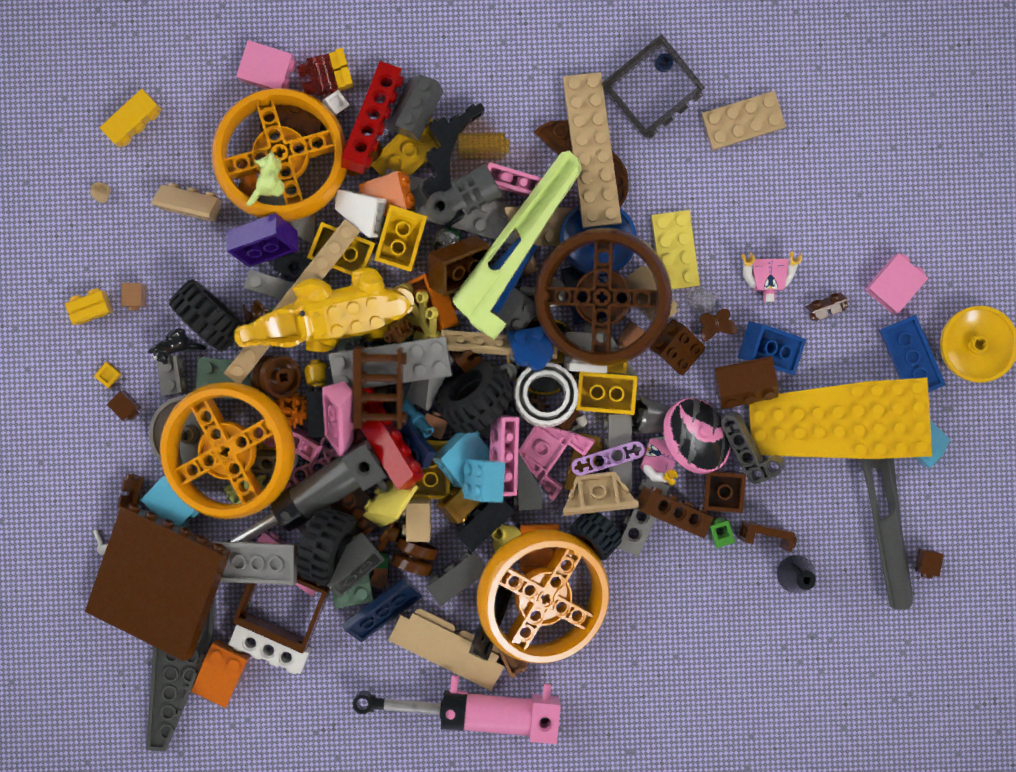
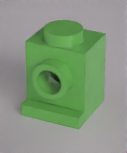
M722 517L714 518L709 527L713 545L716 548L735 543L729 520H723ZM721 527L723 529V532L721 534H717V529Z

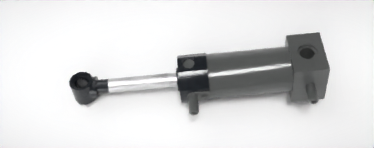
M366 436L350 445L344 456L337 458L294 486H290L282 491L275 501L270 504L272 514L227 542H249L278 523L287 531L298 528L301 534L304 535L305 523L310 521L320 509L331 506L361 487L364 491L377 484L382 492H386L389 487L383 479L387 477L388 473Z

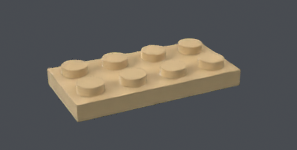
M775 91L701 114L712 151L786 127Z

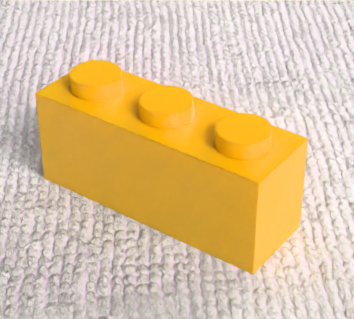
M141 88L99 128L119 148L125 147L131 142V138L136 133L139 134L146 128L145 125L150 120L153 121L160 115L159 112L162 109Z

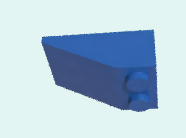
M749 321L737 358L750 361L772 356L775 370L795 376L806 339L764 324Z

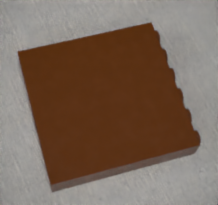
M136 503L121 506L85 612L182 661H186L194 655L231 551L225 549V546L220 543L209 541L203 535L192 533L189 528L175 525L174 521L170 519L160 518L157 513L142 509Z

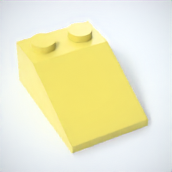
M386 481L385 483L389 487L386 492H382L379 486H377L374 490L376 495L373 499H369L364 506L365 512L363 516L380 528L398 520L418 487L416 485H413L408 490L396 489L392 481Z

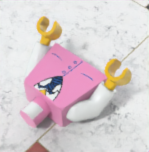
M750 252V257L746 259L743 253L741 255L744 262L743 277L754 291H763V302H775V291H782L789 285L796 273L798 264L802 261L801 253H799L797 258H793L794 252H790L791 261L789 259H755L752 252Z
M665 437L651 438L647 447H644L643 456L640 457L642 458L640 469L653 482H666L674 485L676 483L674 478H678L677 472L673 470L676 460L667 447ZM635 445L633 453L638 455V451L641 448Z

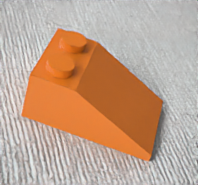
M218 639L215 640L203 661L191 692L226 708L251 655L245 652H238L232 646Z

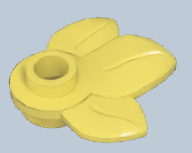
M503 523L491 534L494 539L493 548L495 552L511 539L521 535L517 527L513 525L506 526Z

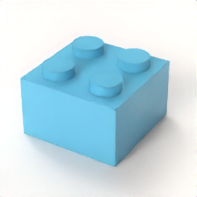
M466 459V464L464 465L465 482L462 487L464 498L480 502H503L505 462Z

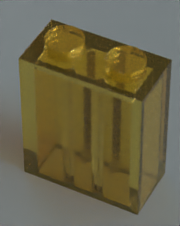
M458 133L460 160L505 159L506 154H509V138H505V133Z

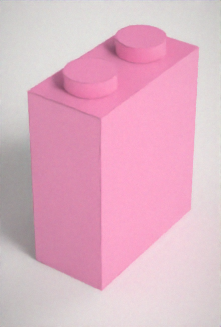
M248 40L236 77L241 82L263 89L289 88V76L295 70L296 61H294L295 58L291 53Z
M900 253L893 255L864 289L892 314H898L928 279L920 267L912 265L910 263L911 260L906 255Z

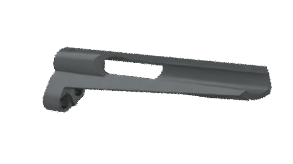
M894 458L861 459L889 606L894 610L910 609L913 603V593L902 532ZM872 468L878 469L882 473L889 514L881 519L871 471Z

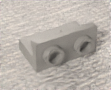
M181 355L169 356L168 364L165 365L157 361L161 396L186 393L188 382L187 378L183 375L185 362Z

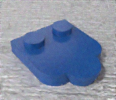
M541 326L507 332V339L518 365L529 366L534 371H540L552 359L553 347Z

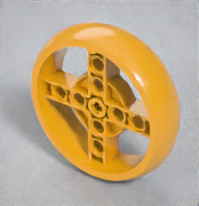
M270 88L254 92L242 98L223 116L213 138L212 166L217 182L224 194L244 212L259 219L276 213L286 222L295 221L318 212L337 194V190L340 189L347 169L341 167V157L346 147L347 139L340 122L333 112L315 97L294 89ZM275 105L299 107L313 114L327 130L302 137L297 131L280 125ZM258 111L264 131L255 139L252 151L227 158L228 145L234 131L241 122ZM272 114L275 116L273 121H265L268 115ZM273 134L280 135L277 140L270 139ZM317 141L323 143L320 148H315L313 144ZM299 146L304 148V151L301 153L294 151ZM270 152L274 153L275 158H279L278 152H282L283 157L280 158L282 168L278 178L284 183L285 190L283 196L286 205H269L256 201L251 206H247L250 197L238 188L234 179L256 173L260 175L261 168L254 161L260 157H265ZM334 152V162L327 180L317 192L303 200L297 178L306 170L309 159ZM241 162L248 163L244 169L238 168V165ZM284 170L291 171L287 177L282 176L281 172ZM289 188L296 189V193L293 195H288L286 192Z
M217 382L192 391L173 408L161 434L160 460L167 482L185 504L199 513L210 517L237 519L262 511L282 493L293 471L295 443L286 416L270 397L258 389L245 384ZM233 397L245 401L256 408L265 419L249 428H245L235 422L225 421L213 398ZM207 411L211 414V420H208L206 417ZM193 412L204 434L199 441L198 456L183 464L180 452L181 435L188 417ZM259 427L263 430L262 437L257 432ZM216 429H219L221 433L220 438L216 436ZM274 436L277 453L275 470L270 482L262 490L251 467L257 455L256 445ZM242 437L247 441L246 446L241 443ZM209 455L214 459L213 464L209 462ZM235 463L238 464L240 468L239 473L236 472L234 469ZM193 464L197 467V473L192 469ZM206 473L219 479L230 480L242 503L230 504L213 500L202 493L192 481ZM244 481L249 484L248 490L243 485Z
M550 529L527 532L505 543L488 561L482 572L477 589L478 616L489 640L508 656L519 661L536 664L560 661L575 654L587 645L600 629L609 603L608 577L603 563L595 551L586 542L572 534ZM545 547H559L547 568H537L524 575L510 567L519 558L531 551ZM580 559L586 564L591 580L590 597L586 608L572 601V590L568 582ZM564 560H567L566 564L561 566V563ZM515 576L514 581L509 583V579ZM557 577L556 580L553 583H551V579ZM499 584L515 592V603L519 612L507 635L498 626L494 614V599ZM531 585L530 589L525 591V588ZM562 602L561 606L556 608L557 604ZM537 610L535 615L530 616L533 611ZM577 611L576 615L572 616V613ZM562 618L575 625L563 636L553 641L529 645L540 626L554 624ZM524 627H526V630L523 633H520V631Z

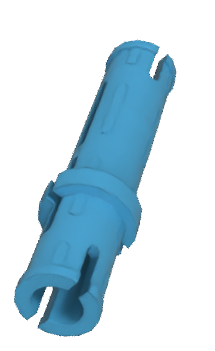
M406 398L403 405L404 412H407V417L423 436L429 437L431 433L428 430L433 433L434 428L425 420V416L419 413Z

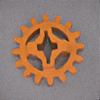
M300 392L285 399L276 398V400H273L283 411L290 426H293L294 429L298 423L303 425V419L307 420V400L305 395H300Z

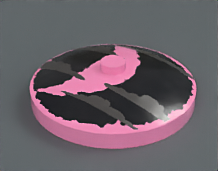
M687 398L675 403L666 413L663 426L665 441L672 456L681 466L698 474H707L719 469L725 464L730 453V443L721 426L723 418L707 402L696 398Z

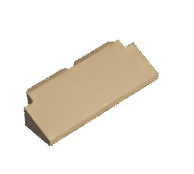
M421 608L415 612L413 611L410 619L405 617V613H401L388 641L490 691L493 689L505 667L503 661L500 663L496 662L499 658V650L495 645H493L488 661L482 660L469 653L475 637L474 634L466 630H462L458 634L454 632L455 626L452 623Z

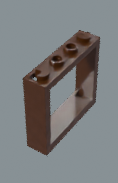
M297 571V583L321 593L305 637H301L247 613L257 583H247L232 623L303 654L310 644L331 589L302 578Z

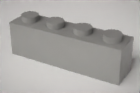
M607 414V418H604L603 422L604 430H607V437H604V449L632 442V415ZM623 447L627 459L629 458L628 454L632 453V449L627 451L626 447ZM614 450L611 455L614 461L621 460L622 452ZM632 460L608 467L607 472H616L621 482L627 486L629 492H632Z

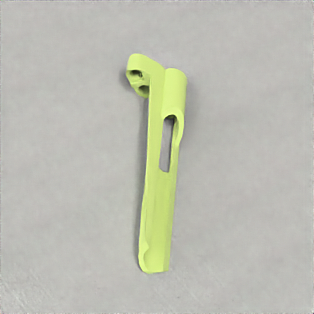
M571 151L561 152L452 298L455 306L470 320L469 323L493 340L498 337L506 323L490 311L553 212L581 173L580 160ZM514 228H516L521 242L499 270H491L488 267V263Z

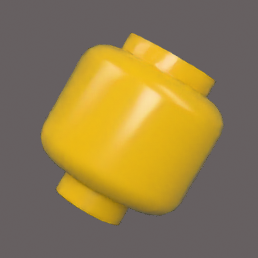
M320 359L309 361V365L304 368L306 383L310 386L323 385L325 387L326 367H328V364L321 362Z

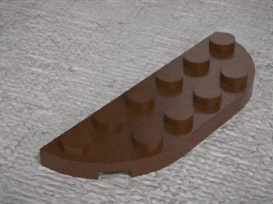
M553 120L541 125L534 131V134L558 156L561 152L571 151L572 153L568 120ZM612 151L619 207H621L628 194V173L621 159Z

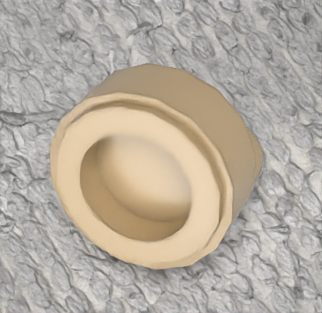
M96 182L91 185L90 194L96 201L106 203L111 189L105 183Z

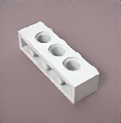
M236 625L229 645L234 650L247 652L255 659L267 660L272 666L284 667L292 674H301L312 649L308 646L302 654L239 625ZM249 637H252V638L255 639V641H256V644H255V645H252V644L249 643V641H248V638H249ZM266 645L273 646L274 651L269 652L266 649ZM283 652H289L292 655V659L285 658Z

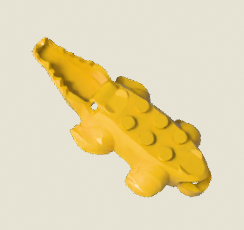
M373 268L354 270L351 276L352 285L332 290L326 282L311 278L293 287L294 294L297 296V300L294 303L279 307L258 318L253 323L237 327L234 331V338L240 347L254 345L294 347L306 341L305 349L307 351L319 353L334 350L342 338L363 335L366 341H379L384 339L385 332L391 330L389 326L411 312L414 307V297L406 287H385L383 278ZM303 310L305 315L300 316V311Z

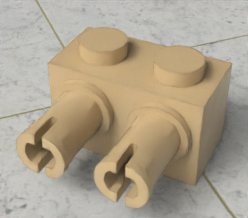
M410 499L402 512V516H406V524H403V535H406V542H430L431 499Z

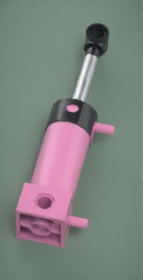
M452 675L450 690H444L441 703L376 698V695L368 691H360L353 701V709L358 714L374 712L376 709L440 715V729L466 730L529 736L530 742L557 744L561 705L559 696H550L551 684L548 683L544 684L543 695L532 694V699L459 691V676ZM364 698L368 701V705L361 706L358 700Z

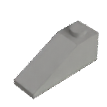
M249 270L244 288L282 300L294 283Z

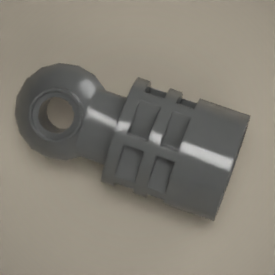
M483 164L470 171L469 174L462 175L456 181H451L452 188L449 190L438 191L429 196L425 209L432 221L446 223L453 219L459 210L464 208L469 215L473 210L482 208V205L489 204L502 197V194L487 165ZM439 202H445V209L438 212L436 205Z

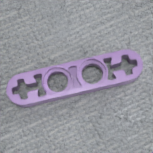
M638 441L628 442L576 458L571 464V469L573 473L579 476L638 459L643 456L645 449L643 444ZM634 444L641 448L638 451V455L629 453V458L626 459L623 447H626L627 451L633 449ZM614 450L622 452L621 460L614 461L611 455ZM598 455L604 459L603 465L599 467L593 464V458ZM590 458V465L593 469L589 470V466L583 467L582 472H579L578 469L575 470L574 467L577 466L578 461L581 464L587 463L586 459Z

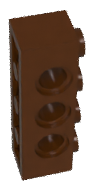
M654 486L651 489L643 487L637 500L639 507L636 509L701 538H705L713 520V517L707 515L708 510H704L699 506L697 509L692 508L693 504L682 500L680 503L677 501L678 497L669 493L666 496L662 495L663 491Z

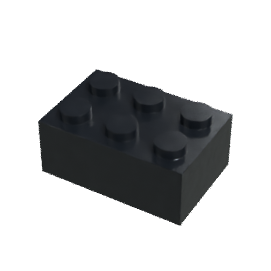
M504 497L503 502H483L478 508L470 512V516L464 522L456 524V535L473 552L515 510Z

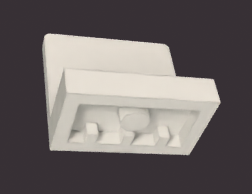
M565 333V336L575 344L591 350L592 333ZM597 333V340L603 342V334ZM564 354L563 368H566L568 371L607 373V366L584 364Z

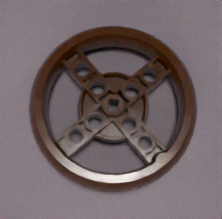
M612 228L585 230L561 242L544 261L535 286L536 314L547 338L566 356L593 366L619 365L633 360L646 352L658 340L665 329L672 307L671 281L659 255L639 237ZM595 244L594 269L584 274L575 288L551 287L558 267L570 254L582 247ZM614 244L631 250L645 262L654 277L657 290L631 289L627 279L619 272L613 270ZM603 252H607L609 255V260L606 263H601L599 260V255ZM602 272H606L609 276L606 283H601L598 279L599 274ZM561 291L568 293L569 297L565 302L559 299ZM582 291L588 294V300L584 303L578 299V295ZM601 292H604V295H608V299L604 300L605 303H601V300L598 299V295H601ZM621 292H625L628 296V300L624 304L620 303L617 299L618 294ZM640 293H645L648 296L645 304H640L637 301V296ZM550 305L575 306L581 318L592 325L591 350L575 344L561 332L553 318ZM630 307L656 308L650 325L638 339L623 348L611 351L612 325L620 322L627 315ZM601 311L607 314V320L604 323L599 322L597 319V315ZM603 331L606 333L607 339L605 342L597 340L598 332Z

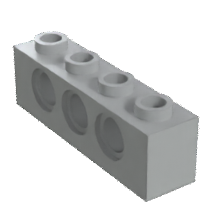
M646 476L645 479L642 478L638 486L640 490L638 496L633 498L638 500L643 487L651 489L652 486L662 490V495L666 496L670 486L661 482H653ZM632 508L630 514H626L622 522L624 528L622 532L619 531L622 542L617 548L639 557L656 518L646 514L643 520H637L636 514L640 510ZM631 528L638 530V534L634 538L628 536Z

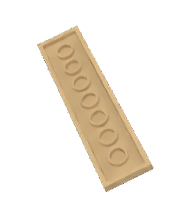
M601 72L563 76L572 154L581 163V173L577 177L576 183L582 227L584 229L621 224Z

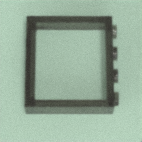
M662 34L601 83L603 90L644 140L647 137L651 139L658 133L657 129L662 125L664 127L669 125L674 120L672 117L675 114L679 113L681 115L689 108L688 104L692 100L697 102L704 95L702 92L705 90L704 85ZM663 46L696 89L645 129L612 87Z

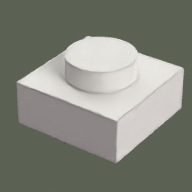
M339 90L322 101L335 116L350 106Z

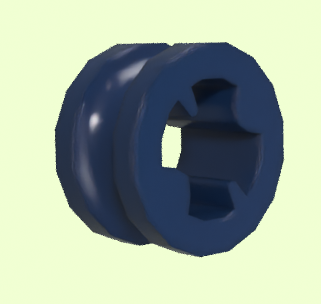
M664 53L658 56L655 63L657 70L665 73L672 68L673 58L671 55ZM663 58L665 61L666 59L669 61L666 68H664V65L663 67L660 65Z

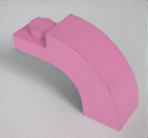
M290 426L294 437L295 453L310 463H317L323 445L315 441L314 437H308L307 431L298 427L294 429L293 426ZM259 427L258 435L262 437L263 430ZM274 436L262 442L268 447H276Z

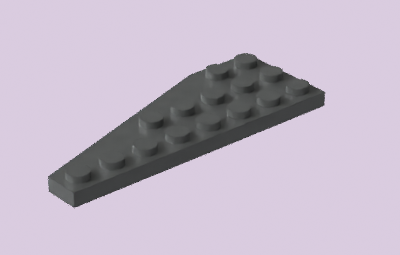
M216 599L213 600L196 650L191 658L182 661L153 646L146 750L166 751L168 749L214 636Z

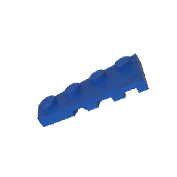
M520 237L490 267L491 270H499L521 242ZM535 244L530 248L495 303L492 311L499 314L535 253L537 249Z

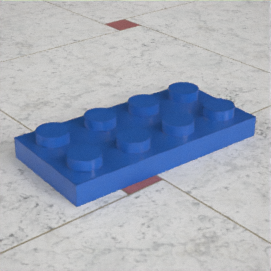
M912 315L879 330L899 379L927 378L928 392L946 385L916 315Z

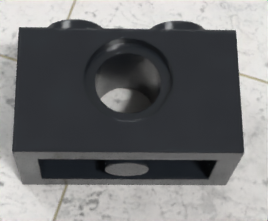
M290 253L278 257L273 270L277 271V276L288 279L289 276L294 278L296 282L312 260L296 253ZM299 264L301 267L300 271L293 274L291 271L292 266Z

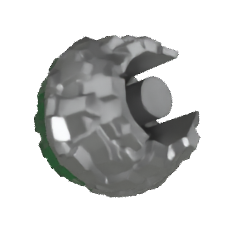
M443 228L435 233L431 244L434 250L437 247L440 249L461 241V236L458 230L454 228Z

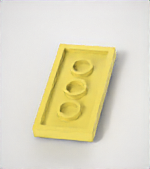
M690 210L651 215L656 253L668 271L672 290L700 286Z

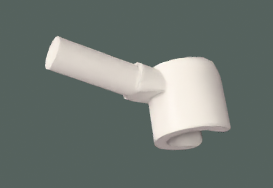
M585 415L577 417L575 419L577 425L568 431L574 432L587 424Z
M97 529L93 531L98 544L97 552L104 555L108 544H103Z

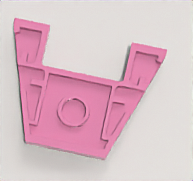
M535 426L518 452L530 472L538 479L540 486H543L549 494L548 497L554 501L564 487L549 475L557 460L568 445L585 456L595 443V440L557 427L542 428Z

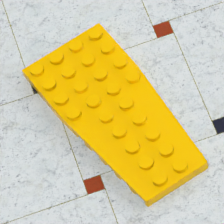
M927 378L865 381L779 393L777 398L749 404L751 436L761 455L853 459L932 456Z

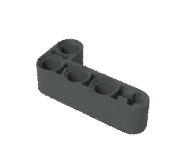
M731 411L721 420L722 429L747 479L753 484H759L778 476L785 467L784 459L781 456L774 455L763 460L742 416L738 412ZM736 435L742 436L744 438V442H739L736 438ZM746 452L753 456L752 460L746 458ZM770 463H776L779 469H773ZM753 470L760 471L762 476H756Z

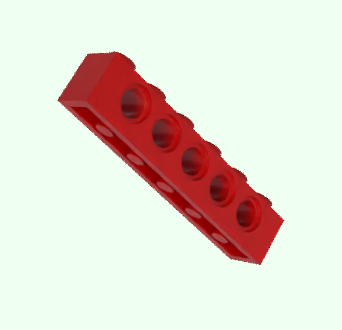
M379 61L342 154V168L363 175L366 168H370L373 159L371 154L376 152L378 148V136L383 135L385 124L383 123L385 119L388 120L390 117L391 103L395 104L398 95L396 90L398 87L401 88L404 77L401 76L402 68ZM358 149H363V150H365V151L359 152V151H357V150H358Z

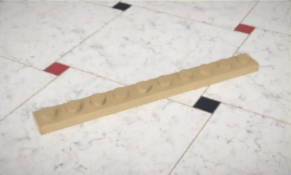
M344 219L274 310L294 303L297 300L293 287L298 283L311 278L323 280L360 233V230ZM254 345L244 347L224 374L234 382L241 384L270 346Z

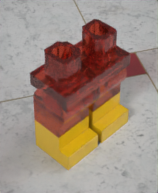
M343 47L328 54L307 58L306 63L297 66L300 78L311 76L312 81L302 83L304 93L309 95L316 93L318 97L337 90L342 91L354 88Z

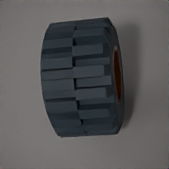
M599 512L581 514L570 526V533L586 542L602 561L606 560L622 542L620 533L614 524Z

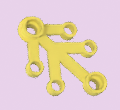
M403 283L399 285L409 289L413 295V287L411 284ZM426 291L417 292L415 298L419 303V309L414 302V307L411 310L414 316L408 314L406 316L413 325L420 326L424 332L417 331L413 327L415 332L407 339L412 340L416 338L422 340L441 337V333L437 331V308H427L429 297Z

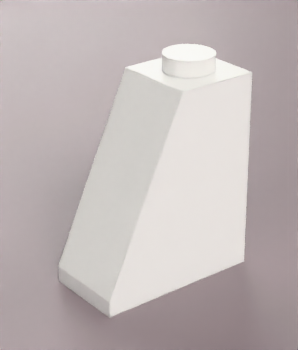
M337 190L334 209L367 237H381L387 199L350 190Z

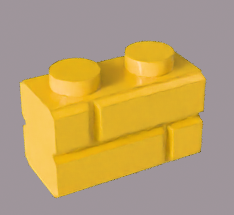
M99 288L88 291V295L83 297L81 295L69 298V302L65 303L72 325L76 326L114 312L107 292L99 291Z

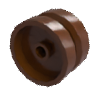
M262 356L250 371L252 387L263 392L268 397L285 399L292 396L300 385L301 373L299 366L290 357Z
M399 536L396 547L402 552H395L390 563L410 573L430 576L433 565L429 561L436 560L439 549L425 542H406V537Z

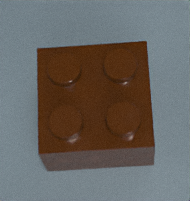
M715 470L705 474L702 508L711 511L743 513L746 474L744 472Z

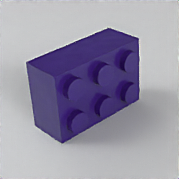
M274 213L226 231V248L228 253L250 268L298 251V233L294 227Z

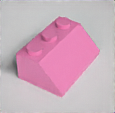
M345 381L322 387L324 435L340 457L345 455L352 444L354 431L356 430V428H353V389L349 388Z

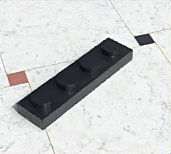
M500 584L494 599V614L499 627L513 592ZM480 622L469 653L488 661L494 644L485 634Z

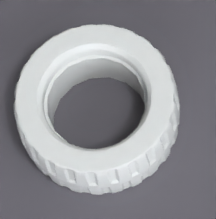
M549 362L540 371H534L528 367L520 374L514 386L513 400L517 412L527 423L536 427L547 428L565 422L572 415L577 406L579 392L573 375L561 365ZM540 377H551L557 380L564 391L562 406L556 411L549 413L534 409L527 397V390L531 382Z

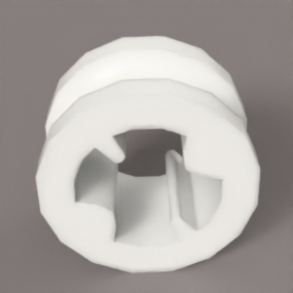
M506 363L499 367L509 381L516 378L517 368L512 363Z

